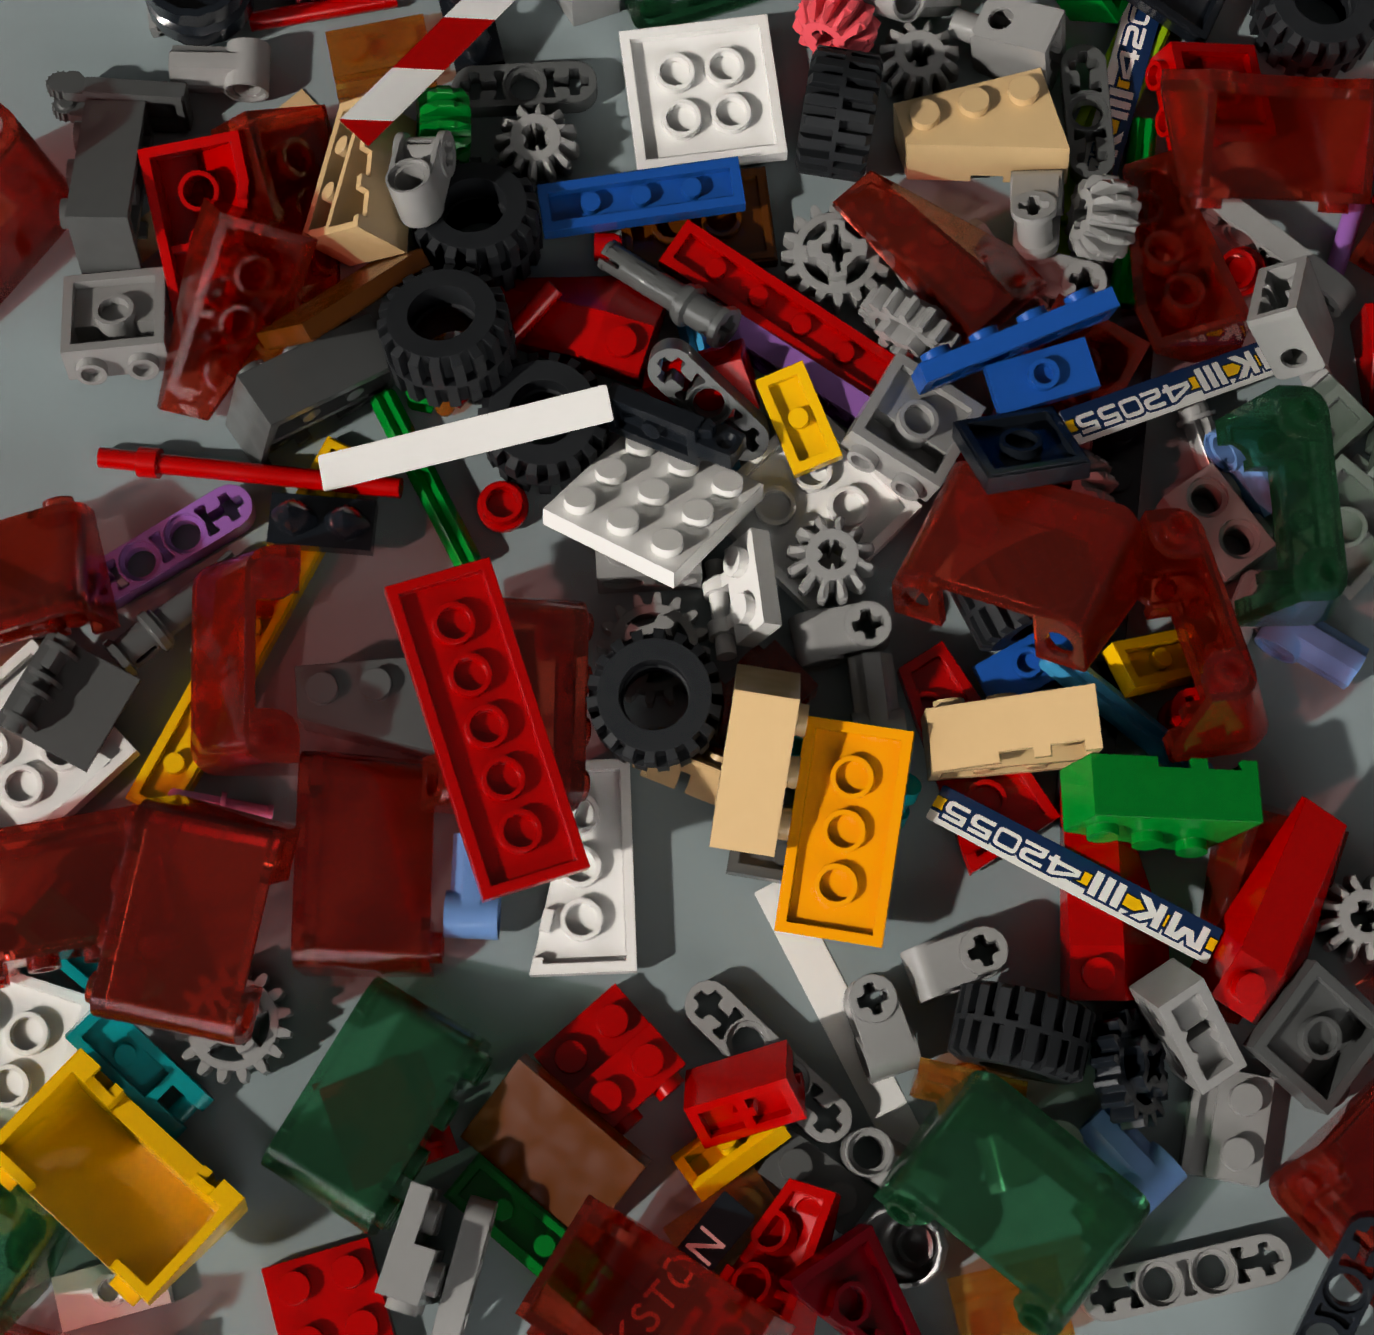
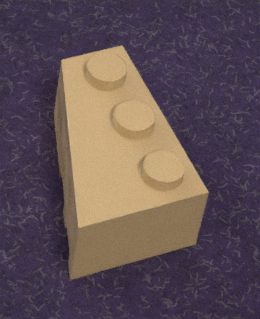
M1041 67L893 104L894 142L908 180L971 181V176H1003V182H1010L1011 171L1063 169L1064 184H1067L1070 147Z
M363 96L340 103L300 240L349 267L407 253L409 227L404 225L399 218L385 183V176L392 157L395 134L407 132L411 137H416L417 121L402 113L367 147L339 121Z
M737 664L709 847L774 857L777 840H788L792 809L784 808L783 801L785 789H796L801 757L792 756L791 753L794 736L805 737L810 706L809 704L800 703V673Z
M1095 683L1019 695L1016 693H1000L990 695L985 700L965 702L964 698H944L934 701L933 707L926 708L921 717L927 781L1061 770L1086 755L1099 753L1103 749Z

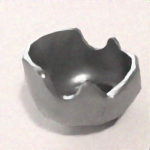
M912 1203L885 1206L877 1209L863 1223L873 1226L901 1289L926 1285L944 1268L949 1248L948 1241L939 1219L925 1208Z

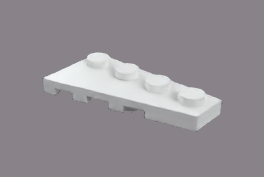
M619 759L576 760L568 800L590 868L586 871L550 882L529 976L552 977L638 973L630 763L627 761L623 763Z

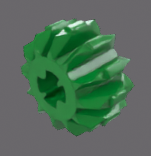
M435 85V87L427 88L417 98L416 137L436 136L440 130H448L454 138L456 160L459 159L460 164L469 162L472 143L470 98L463 88H451L450 85Z

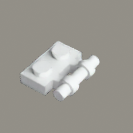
M751 527L724 550V559L715 558L704 563L706 578L702 581L703 597L710 603L712 619L707 624L709 641L715 644L716 657L720 661L735 659L737 657L736 645L754 648L782 626L769 530Z

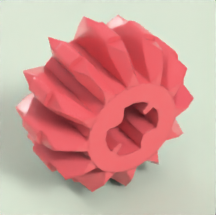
M801 0L798 4L799 9L795 13L796 19L792 27L800 34L798 43L809 47L813 51L812 55L819 45L868 53L875 44L873 42L877 38L878 29L881 25L878 18L873 15L874 5L865 3L863 0Z

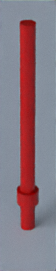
M140 446L137 451L100 447L97 453V466L99 468L135 471L138 477L160 479L162 474L324 491L320 469L164 454L162 448ZM384 477L331 490L330 492L401 499L404 481L403 478Z

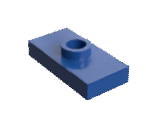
M1085 337L984 366L983 369L997 414L1035 409L1096 391L1101 386Z
M1063 616L971 668L985 695L988 697L1000 693H1016L1019 695L1039 692L1057 684L1058 682L1040 669L1039 666L1041 657L1051 645L1061 644L1086 665L1090 666L1091 664Z

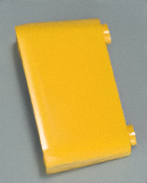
M80 1048L0 1129V1184L9 1192L19 1185L116 1276L108 1284L131 1306L134 1307L140 1299L150 1306L248 1211L245 1197L225 1179L216 1182L215 1175L206 1165L203 1166L137 1106L117 1083L114 1084L100 1071L102 1067Z

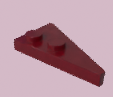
M858 1224L779 1279L781 1286L842 1335H922L872 1225Z

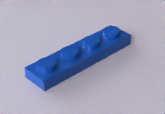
M738 156L536 185L544 240L744 212L746 210Z
M1093 286L1085 287L1065 297V305L1047 311L1045 305L1038 306L1019 315L1016 318L1018 323L1001 331L997 325H991L971 334L968 337L970 343L951 350L949 344H944L925 352L920 356L922 362L918 363L911 375L918 394L922 395L979 372L986 365L1019 356L1108 320L1120 306L1112 286L1096 293Z

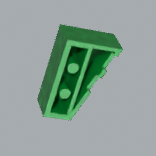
M1090 753L1060 770L1064 832L1086 835V840L1089 842L1108 843L1122 841L1131 843V847L1135 850L1148 851L1163 848L1175 850V854L1178 857L1196 858L1206 855L1208 848L1264 823L1258 761L1241 760L1237 767L1225 770L1209 769L1208 758H1191L1189 760V768L1161 767L1159 766L1158 756Z

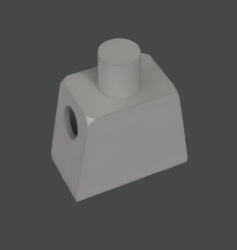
M986 0L980 14L957 8L948 28L950 38L971 44L972 64L978 73L996 79L1041 67L1049 92L1051 93L1060 74L1062 57L1066 52L1065 10L1025 0Z
M1308 255L1259 269L1246 323L1275 377L1285 380L1299 376L1303 385L1316 372L1324 368L1332 375L1328 363L1335 332L1334 324Z

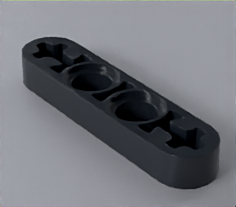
M1360 1211L1351 1216L1345 1224L1293 1335H1306L1309 1327L1316 1323L1329 1324L1336 1330L1338 1335H1355L1374 1295V1270L1372 1273H1369L1359 1263L1348 1259H1341V1257L1346 1253L1352 1260H1355L1360 1250V1237L1354 1233L1357 1230L1367 1232L1371 1225L1374 1226V1211ZM1374 1244L1370 1247L1365 1257V1266L1374 1267ZM1345 1273L1355 1276L1362 1284V1294L1351 1302H1343L1336 1299L1329 1289V1284L1335 1276Z

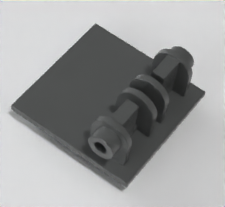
M48 631L0 711V726L87 773L140 684L141 679L77 646L76 642L59 632L55 634Z

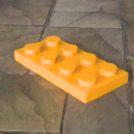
M808 716L806 733L802 741L799 776L793 801L774 931L879 948L883 947L914 743V731Z

